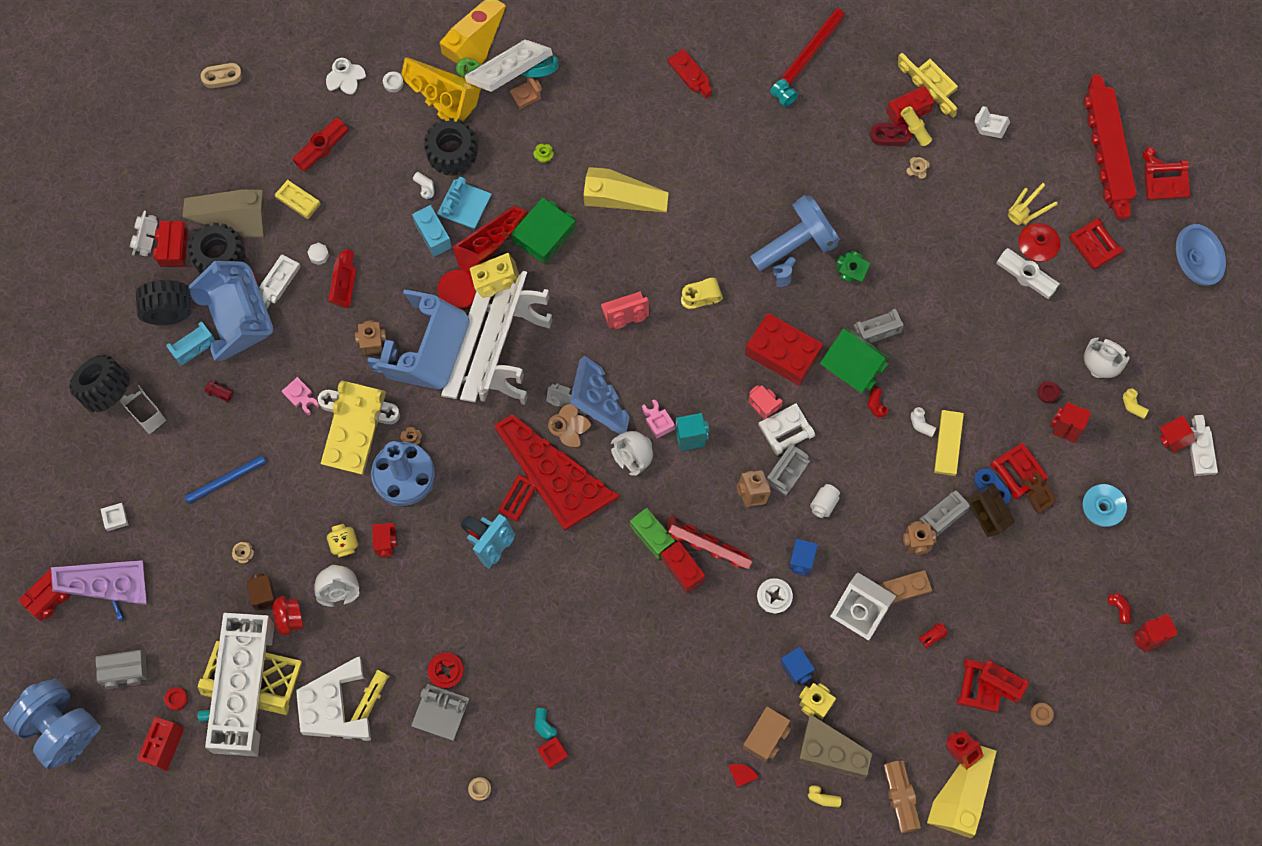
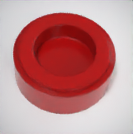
M174 687L166 692L164 701L168 708L178 711L187 705L188 695L183 689Z

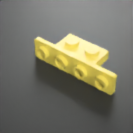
M901 53L898 56L900 70L903 73H908L916 86H925L933 100L940 105L941 111L954 118L957 113V107L948 97L957 90L958 86L931 59L917 68Z

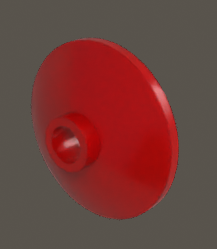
M1034 223L1021 231L1018 244L1021 252L1028 259L1044 262L1056 256L1060 249V238L1052 227L1042 223ZM1042 237L1044 241L1040 242L1037 238Z

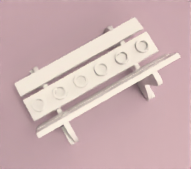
M523 271L517 278L516 284L513 283L510 289L496 293L492 304H489L491 297L482 298L476 292L468 315L470 320L449 382L442 391V397L457 399L461 384H465L460 400L476 402L479 393L480 400L485 402L489 389H494L513 398L520 399L521 404L525 405L527 392L513 387L506 381V378H516L517 383L521 384L524 376L523 369L505 365L497 366L513 316L523 317L538 326L551 327V314L547 313V316L544 317L533 311L530 307V304L533 303L547 305L549 291L544 289L543 293L529 290L522 291L527 272ZM489 312L468 376H465L485 313Z

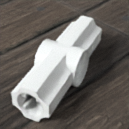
M1009 248L1002 253L996 263L1015 276L1021 285L1031 287L1047 299L1051 298L1060 283L1039 270L1035 262L1026 261ZM1024 271L1030 272L1032 276L1025 275Z

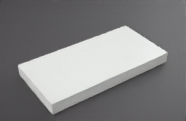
M523 40L466 74V82L492 92L553 55L552 50L549 47Z

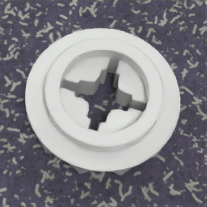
M781 579L766 580L760 585L757 592L759 606L766 612L774 614L784 612L791 605L793 598L790 586ZM780 589L778 597L781 598V600L776 599L771 604V596L769 595V593L774 594L775 591Z

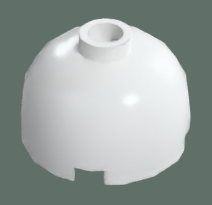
M1099 338L1091 339L1084 353V362L1091 374L1097 378H1112L1120 374L1130 359L1129 356L1126 358L1125 349L1108 339H1105L1104 342L1098 341Z
M628 431L612 440L611 444L614 443V448L611 451L615 461L622 469L625 464L631 471L630 475H638L651 464L653 459L652 443L643 434L636 431Z
M331 565L321 571L314 584L316 600L318 603L329 607H335L333 602L344 599V604L354 601L359 596V583L354 572L347 567Z

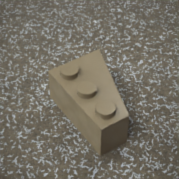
M810 714L798 763L865 780L868 775L872 753Z

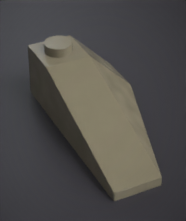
M236 190L184 198L183 218L203 225L209 224L210 226H213V223H218L219 226L222 223L227 224L228 228L232 227L240 237L264 238L267 199L263 190Z

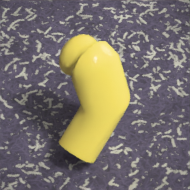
M1128 389L1123 394L1126 410L1144 419L1149 409L1138 405L1136 398L1138 393L1136 390Z
M820 786L809 787L808 797L811 801L827 807L839 808L841 806L840 796L821 794Z

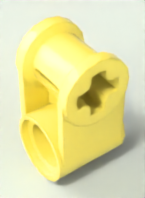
M708 278L686 285L682 290V305L687 309H694L704 305L713 304L712 302L714 304L720 302L723 296L717 279Z

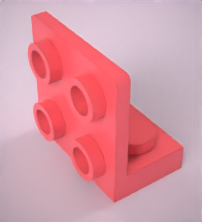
M641 291L601 304L609 329L623 328L626 326V323L632 321L635 323L642 322L649 316V300L647 297L643 298Z

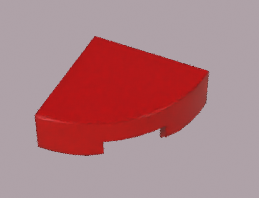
M732 764L728 766L737 788L758 779L757 774L746 765Z

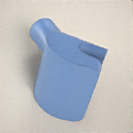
M789 257L784 264L773 267L774 276L777 279V287H785L790 284L792 267L796 262L793 257Z

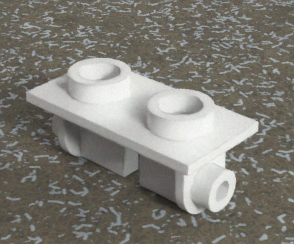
M146 211L143 212L141 217L137 216L134 228L138 229L137 235H133L131 239L132 255L136 251H139L142 256H148V253H151L154 238L147 237L146 234L155 235L158 221L156 220L157 217L153 215L145 217Z

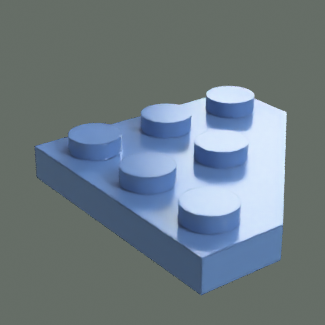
M583 356L579 360L570 403L590 415L593 419L609 427L612 431L618 434L627 432L629 415L626 410H622L617 402L619 397L612 385L606 383L603 377L605 372L601 366Z

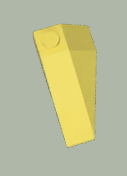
M589 167L585 180L584 206L667 213L669 193L611 169Z
M980 745L984 757L967 770L961 764L957 767L933 801L927 821L928 824L968 838L975 836L996 750Z

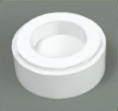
M389 72L383 77V85L387 91L397 92L402 89L404 82L401 74L398 72Z

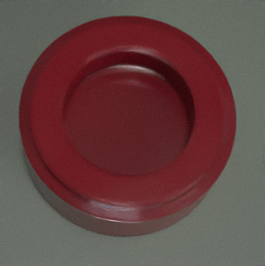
M1050 381L1043 382L1037 390L1038 398L1047 404L1055 402L1060 394L1059 387Z

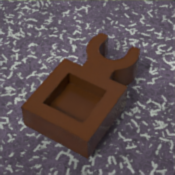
M1033 472L1034 481L1030 483L1029 480L1024 478L1023 484L1031 490L1026 495L1035 512L1041 513L1055 503L1056 499L1048 484L1042 482L1041 476Z

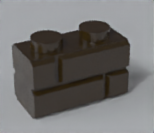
M994 483L979 488L966 499L987 537L1003 533L1015 523L1010 509L1006 506L1000 491Z

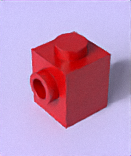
M1184 416L1159 427L1162 433L1159 438L1165 448L1169 446L1172 453L1196 442L1194 432Z

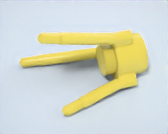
M1042 183L1022 204L1021 201L1028 191L1027 188H1024L1014 205L1008 210V217L1016 225L1021 223L1026 225L1030 220L1058 205V202H1053L1029 216L1030 210L1027 206L1041 192L1045 184Z

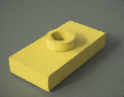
M289 180L275 194L278 200L306 219H309L321 205L319 200Z

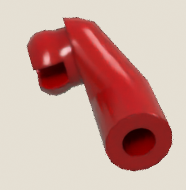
M1146 147L1145 152L1142 153V157L1146 162H1152L1153 164L1165 163L1154 157L1157 151L1152 147Z
M1120 593L1110 594L1108 596V604L1111 606L1116 605L1119 609V623L1130 624L1131 606Z

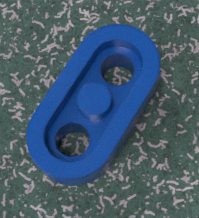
M979 470L974 477L976 488L979 489L994 483L1003 495V500L1007 505L1011 495L1006 486L992 470ZM987 476L989 481H983L982 477Z

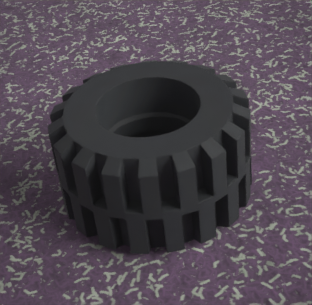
M449 118V121L442 119L439 124L435 122L433 124L434 128L429 127L427 130L428 135L425 134L424 147L432 168L435 167L439 173L443 170L444 175H448L449 172H452V175H457V171H460L462 174L465 172V167L468 169L472 167L471 162L475 163L478 151L474 132L467 123L463 124L462 120L458 119L456 122L454 118ZM448 141H457L462 144L454 152L440 150L441 146Z
M213 223V226L206 224V228L202 229L200 227L197 229L198 233H193L191 236L193 241H189L190 249H188V252L200 274L214 261L244 262L242 258L246 256L245 248L237 232L235 233L232 227L228 228L227 224L222 223L221 226L218 223ZM213 246H227V250L222 256L218 258L206 257L208 251Z
M157 280L143 284L135 291L137 317L142 322L153 325H170L181 322L192 314L190 289L183 282Z
M105 354L97 355L87 360L75 371L69 384L70 393L88 411L93 413L95 411L101 412L114 406L123 397L129 386L130 378L128 373L111 356H106Z

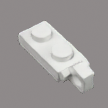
M284 255L279 257L259 287L266 309L271 302L275 304L301 267L298 262Z
M1195 415L1192 419L1193 427L1191 429L1194 432L1196 442L1189 445L1194 476L1216 475L1218 470L1210 427H1205L1203 415Z

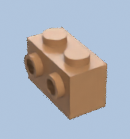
M766 707L742 749L765 763L769 758L773 760L780 749L776 746L779 740H785L791 731V728L788 727L790 720Z

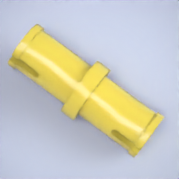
M911 106L903 109L901 116H903L908 124V130L914 133L920 145H928L932 141V137L925 129L923 120L918 118Z

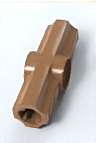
M904 761L884 764L886 779L889 785V799H892L890 803L892 809H895L900 832L908 833L921 829L915 808V793L912 785L909 784Z

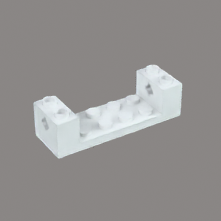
M223 613L205 748L213 754L258 757L261 734L256 730L264 659L266 645H272L275 626L274 622L267 615Z

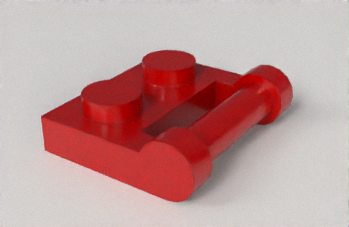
M1180 160L1179 163L1163 164L1146 162L1144 164L1147 200L1190 197L1188 160ZM1179 171L1180 177L1153 178V172Z
M1097 218L1069 236V240L1093 271L1124 252V249L1116 244L1102 226L1103 222L1100 218ZM1095 230L1111 250L1110 252L1106 250L1092 231Z
M1023 442L990 464L992 469L997 470L1011 489L1015 500L1029 492L1030 488L1025 485L1022 487L1018 486L1003 465L1007 461L1022 482L1025 478L1032 483L1034 481L1033 472L1041 476L1042 482L1048 479L1044 470Z
M965 660L963 666L965 674L957 705L997 713L1001 695L989 688L978 684L976 699L969 698L974 670L982 671L986 663Z

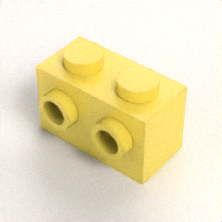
M509 253L470 268L475 290L482 298L491 297L495 293L510 289L513 283L516 284L519 277L516 262Z

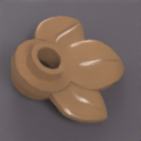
M568 404L562 407L559 414L550 418L548 428L552 434L560 437L563 444L578 447L581 445L579 434L587 431L591 426V422L586 417L577 415L578 408ZM557 421H561L563 423V427L561 429L556 427Z

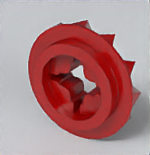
M440 653L433 657L428 665L429 679L436 687L444 689L455 687L462 679L464 672L463 664L452 653ZM441 663L447 668L452 667L449 671L451 678L446 677L445 674L439 675L442 672Z

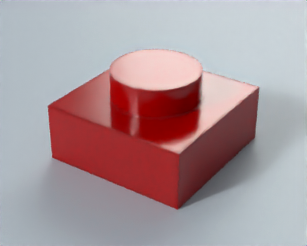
M556 737L537 749L549 770L568 758L567 753Z

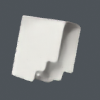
M140 388L142 394L158 411L144 423L139 422L146 432L151 434L166 419ZM139 391L129 396L124 395L120 401L125 407L141 392Z

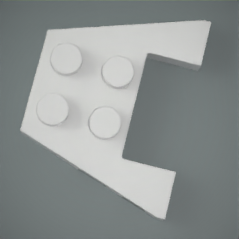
M360 657L354 658L296 690L300 732L303 735L338 736L344 739L360 738L364 741L371 740L370 726L367 718L345 723L341 684L364 678Z

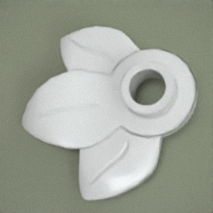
M338 58L332 65L333 71L327 75L326 84L329 91L340 87L343 92L352 95L357 90V80L364 79L366 74L360 65L351 64L345 58Z

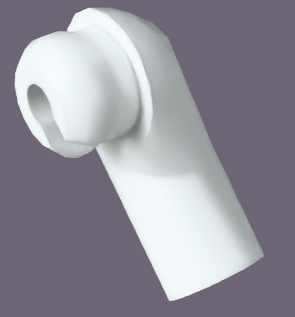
M416 172L413 180L421 185V196L425 199L432 198L435 193L434 182L420 172Z
M915 408L910 417L914 429L932 437L936 427L926 423L924 418L925 411L922 408Z

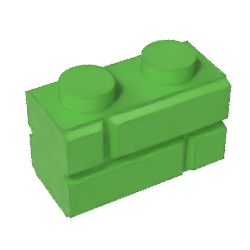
M648 508L644 509L630 521V528L657 560L661 558L663 551L675 544V540L670 534H667V531Z

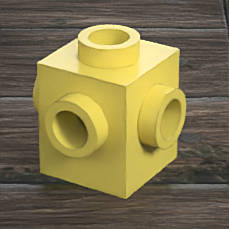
M813 683L810 688L806 686L801 692L799 698L802 700L799 706L802 707L801 710L806 715L810 716L811 714L822 721L836 698L829 694L830 690L824 685L818 684L817 686Z

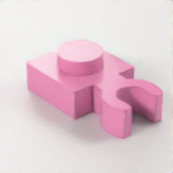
M298 377L282 390V393L296 408L302 404V408L307 415L311 414L309 409H307L308 405L314 404L317 408L319 407L316 399L309 398L312 395L311 390Z
M652 400L653 409H647L645 404L642 405L644 415L648 417L646 422L657 439L675 430V424L665 409L659 412L658 402Z

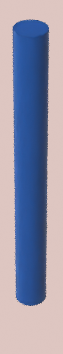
M261 455L184 497L189 504L265 464L266 461Z

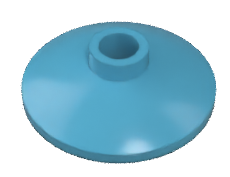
M1100 484L1087 491L1083 498L1082 507L1084 514L1092 523L1101 527H1111L1118 524L1124 518L1127 511V502L1120 490L1111 485ZM1099 505H1105L1107 507V510L1102 511L1099 508Z

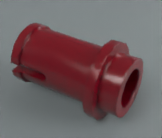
M210 380L205 387V392L208 396L213 395L226 403H229L234 395L233 390L219 385L216 380Z

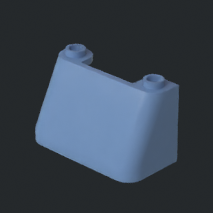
M214 261L189 285L193 301L199 305H208L220 340H215L210 347L214 360H226L266 339L273 332V325L253 272L244 262Z

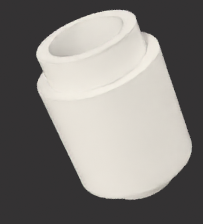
M829 484L821 487L810 505L812 513L820 518L829 517L839 501V490Z

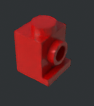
M394 523L372 525L373 551L380 558L392 557L394 554L393 547H397L396 534H392L397 533Z
M964 730L959 733H952L948 737L947 743H945L950 755L966 770L984 757L980 744L977 741L975 742Z

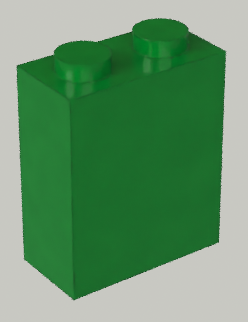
M542 198L511 233L512 242L545 265L576 229L575 219L570 213L562 212L553 201H547Z
M847 327L841 331L820 364L860 393H864L867 390L871 391L877 383L875 380L878 373L882 374L889 365L887 360L890 356Z

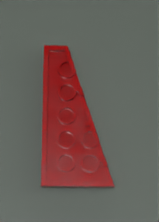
M513 414L494 425V429L564 532L619 499L620 495L605 487L604 483L598 479L596 480L583 467L560 450L558 451L551 446L546 439H542L535 434L530 427Z

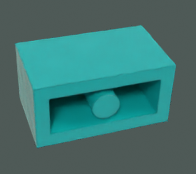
M702 413L676 418V435L679 450L685 451L705 447V442L709 439L708 421L703 420Z

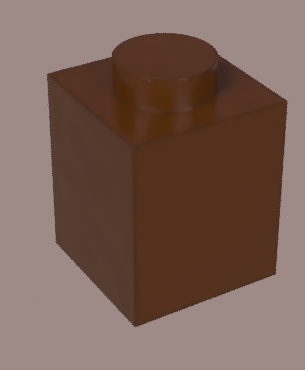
M256 574L250 580H246L251 604L255 610L273 606L276 597L272 580L268 574Z

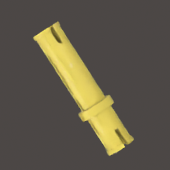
M376 670L370 685L364 689L365 694L351 721L358 720L365 705L367 707L360 719L368 718L376 700L382 696L380 693L389 678L387 674ZM376 684H378V686L376 687V689H375V691H374V693H373V695H372L370 701H368V699H369L370 695L372 694V692H373V690H374Z

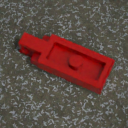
M684 49L667 59V63L691 91L695 93L699 91L705 99L712 95V88L709 86L710 80Z
M349 249L341 251L339 258L336 259L328 302L342 308L350 306L357 270L354 264H352L354 252Z

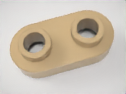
M235 63L207 67L201 72V80L207 88L235 85L242 79L241 69ZM215 77V80L209 81L210 78Z

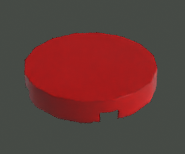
M465 270L447 272L438 283L437 293L439 298L461 310L472 306L477 291L475 290L471 273Z

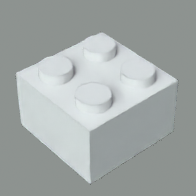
M857 572L830 617L869 640L896 596Z

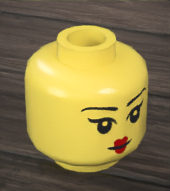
M344 524L332 527L333 532L327 535L331 553L338 555V558L355 553L354 549L358 547V541L352 527H345Z

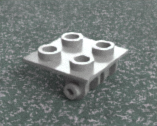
M427 684L426 688H423L421 692L422 699L411 726L454 741L469 698Z

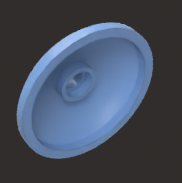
M1192 224L1182 229L1176 241V256L1182 271L1189 279L1199 285L1209 286L1220 281L1225 273L1226 257L1223 246L1217 236L1209 228L1200 224Z

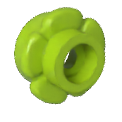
M539 144L533 152L534 157L542 163L550 161L554 155L553 148L549 144Z

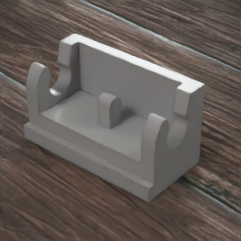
M893 309L882 316L862 323L860 321L856 322L854 329L858 335L873 343L901 333L904 325L896 309Z
M791 443L767 477L770 486L787 496L810 463V460H808L809 456Z
M954 491L919 520L924 524L930 523L931 530L935 531L937 537L964 515L970 506L957 491Z

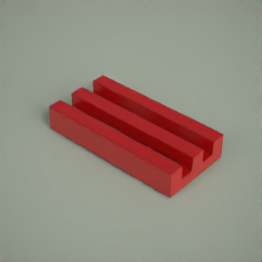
M518 474L498 509V513L518 522L536 490L529 479ZM521 481L524 482L510 509L506 511L505 508ZM528 485H530L531 487L516 514H512Z

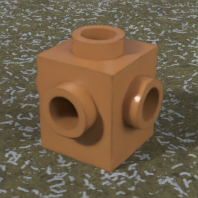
M365 321L363 324H358L355 340L356 345H360L362 355L382 353L383 342L387 339L386 331L381 329L379 322Z
M762 470L742 473L739 483H737V492L739 496H742L745 507L767 503L771 492L770 483L765 478Z
M922 521L913 522L903 533L904 546L908 547L909 554H926L931 551L933 543H936V534L934 530H931L930 523L924 524Z

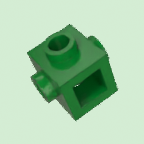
M855 251L847 252L844 256H839L835 265L838 268L836 273L840 274V279L851 283L854 280L861 283L870 262L863 260V255ZM850 263L854 267L853 270L849 268Z

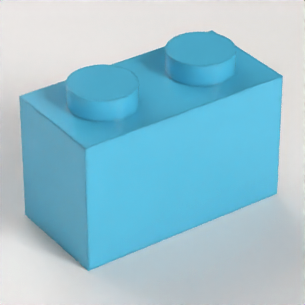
M431 205L412 214L414 224L433 257L452 248L450 238Z

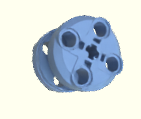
M57 678L27 687L3 718V721L10 730L21 739L32 737L39 732L42 733L34 745L33 753L47 770L73 762L76 759L75 756L82 754L83 750L101 728L92 715L83 708L75 709L65 715L62 714L70 702L71 695Z

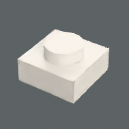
M123 503L101 509L104 526L107 531L129 525Z

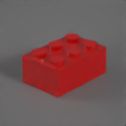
M767 313L746 345L745 355L800 386L821 354L823 343Z

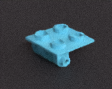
M459 177L453 180L437 215L475 229L492 194L466 184V179Z

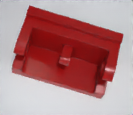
M988 659L976 682L1017 704L1021 700L1030 681L1022 679Z
M154 717L137 760L149 766H155L161 770L168 771L184 728L173 722Z

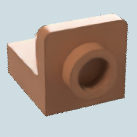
M527 77V82L510 90V95L520 110L540 100L542 88L537 79L534 80L532 77Z

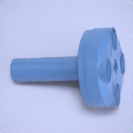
M803 195L792 204L802 220L801 223L750 256L760 272L812 237L823 253L831 251L838 246L840 238L812 195Z
M392 441L386 444L384 449L376 456L372 465L371 478L376 492L382 499L393 506H408L421 501L432 491L435 481V468L430 456L421 447L408 442ZM410 452H417L416 457L412 459L407 458V455ZM383 463H387L389 465L388 468L385 470L378 469L379 466ZM426 478L429 481L426 485L421 486L418 485L419 480ZM393 490L400 491L397 497H390L389 494Z

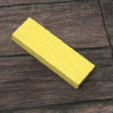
M942 410L934 473L956 476L964 413Z

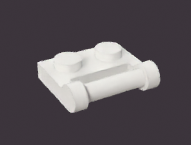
M797 404L772 415L758 424L777 456L782 454L783 450L787 449L791 443L795 445L806 438L811 439L815 437L814 430L808 424ZM800 426L803 431L780 443L776 440Z

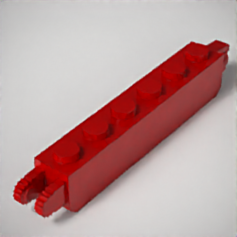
M1096 74L1092 76L1091 82L1088 84V93L1084 97L1083 103L1084 108L1088 109L1089 113L1087 117L1088 127H1092L1091 143L1093 146H1096L1095 162L1100 165L1099 181L1104 185L1103 200L1107 202L1108 208L1113 209L1117 220L1129 219L1131 215L1130 204L1137 193L1115 90L1111 87H1105L1101 75Z

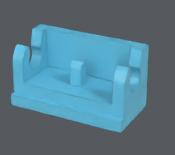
M202 321L198 323L199 327L172 346L170 343L166 345L180 366L210 347L215 341Z

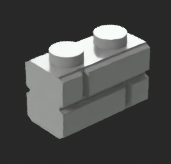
M142 650L96 656L97 682L101 686H105V689L118 688V684L127 683L129 686L139 685L142 680H147L146 655Z

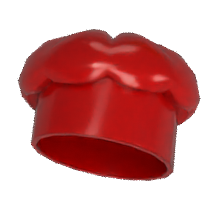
M285 596L278 597L273 604V619L276 630L282 635H289L291 633L290 630L303 629L297 599L286 600Z

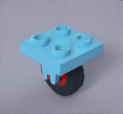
M500 514L493 523L484 517L479 521L467 515L460 524L464 531L468 533L467 539L474 545L473 551L480 562L488 569L492 564L498 562L502 551L510 546L514 540L515 533L507 519Z

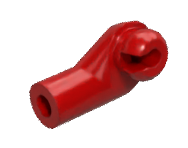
M873 387L868 407L875 417L883 418L888 414V408L884 407L880 402L882 389Z

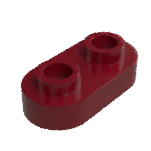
M878 123L872 127L870 138L876 145L905 146L910 142L912 133L908 130L909 126L905 124ZM877 134H882L884 137L879 138ZM901 134L904 138L900 139L897 135Z

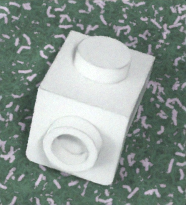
M984 106L975 117V125L980 134L997 138L1003 137L1010 123L1008 117L990 114L988 108Z

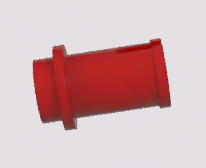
M935 623L932 629L919 636L918 639L920 642H924L922 645L925 649H928L941 638L945 639L948 631L942 623L938 625Z

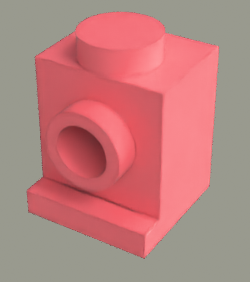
M757 385L749 393L748 403L764 420L771 417L782 407L783 401L780 398L776 401L775 394L770 389L766 390L763 386Z

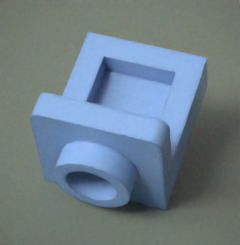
M385 340L380 359L368 358L367 363L372 368V371L382 373L376 366L377 362L392 365L393 362L397 361L399 351L396 349L394 341Z

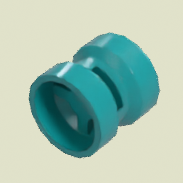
M785 79L776 82L770 90L771 95L778 98L779 103L784 108L793 103L798 97V92L794 88H790L789 83Z

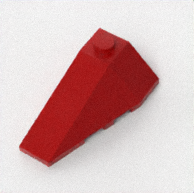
M513 206L454 245L452 248L459 268L470 272L471 267L489 261L515 228L528 215L527 210Z

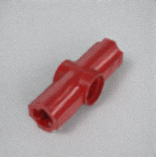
M335 118L321 132L314 133L310 137V142L292 158V161L301 171L306 172L321 157L327 156L331 148L349 132V129L339 118ZM320 143H324L323 146H320V147L317 146V145L320 144Z

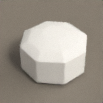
M321 243L311 245L308 250L311 262L317 265L325 263L329 257L326 245Z

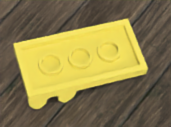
M341 381L338 385L339 399L333 403L334 417L321 464L363 475L386 392Z

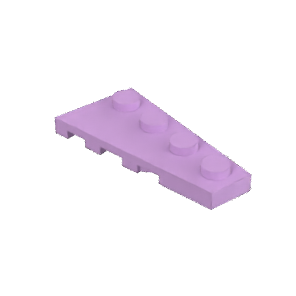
M143 560L51 568L52 591L141 605L147 604Z

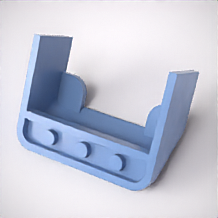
M404 289L403 294L415 308H419L423 314L431 316L418 353H404L399 358L397 366L377 362L376 366L387 379L432 389H442L449 382L469 326V317L463 310L435 295Z

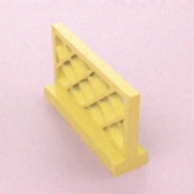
M219 641L215 643L203 679H200L197 686L200 694L212 697L214 680L209 678L211 672L216 670V665L214 664L217 661ZM265 652L264 660H272L275 666L263 672L262 678L266 682L267 687L260 690L258 709L287 715L289 702L302 666V661ZM287 664L294 665L293 673L284 677L280 668ZM277 670L282 679L270 685L265 676ZM283 683L288 688L285 697L276 695L273 689Z

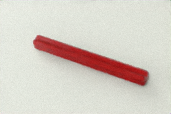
M839 8L834 10L783 74L781 79H785L789 86L844 18V11Z

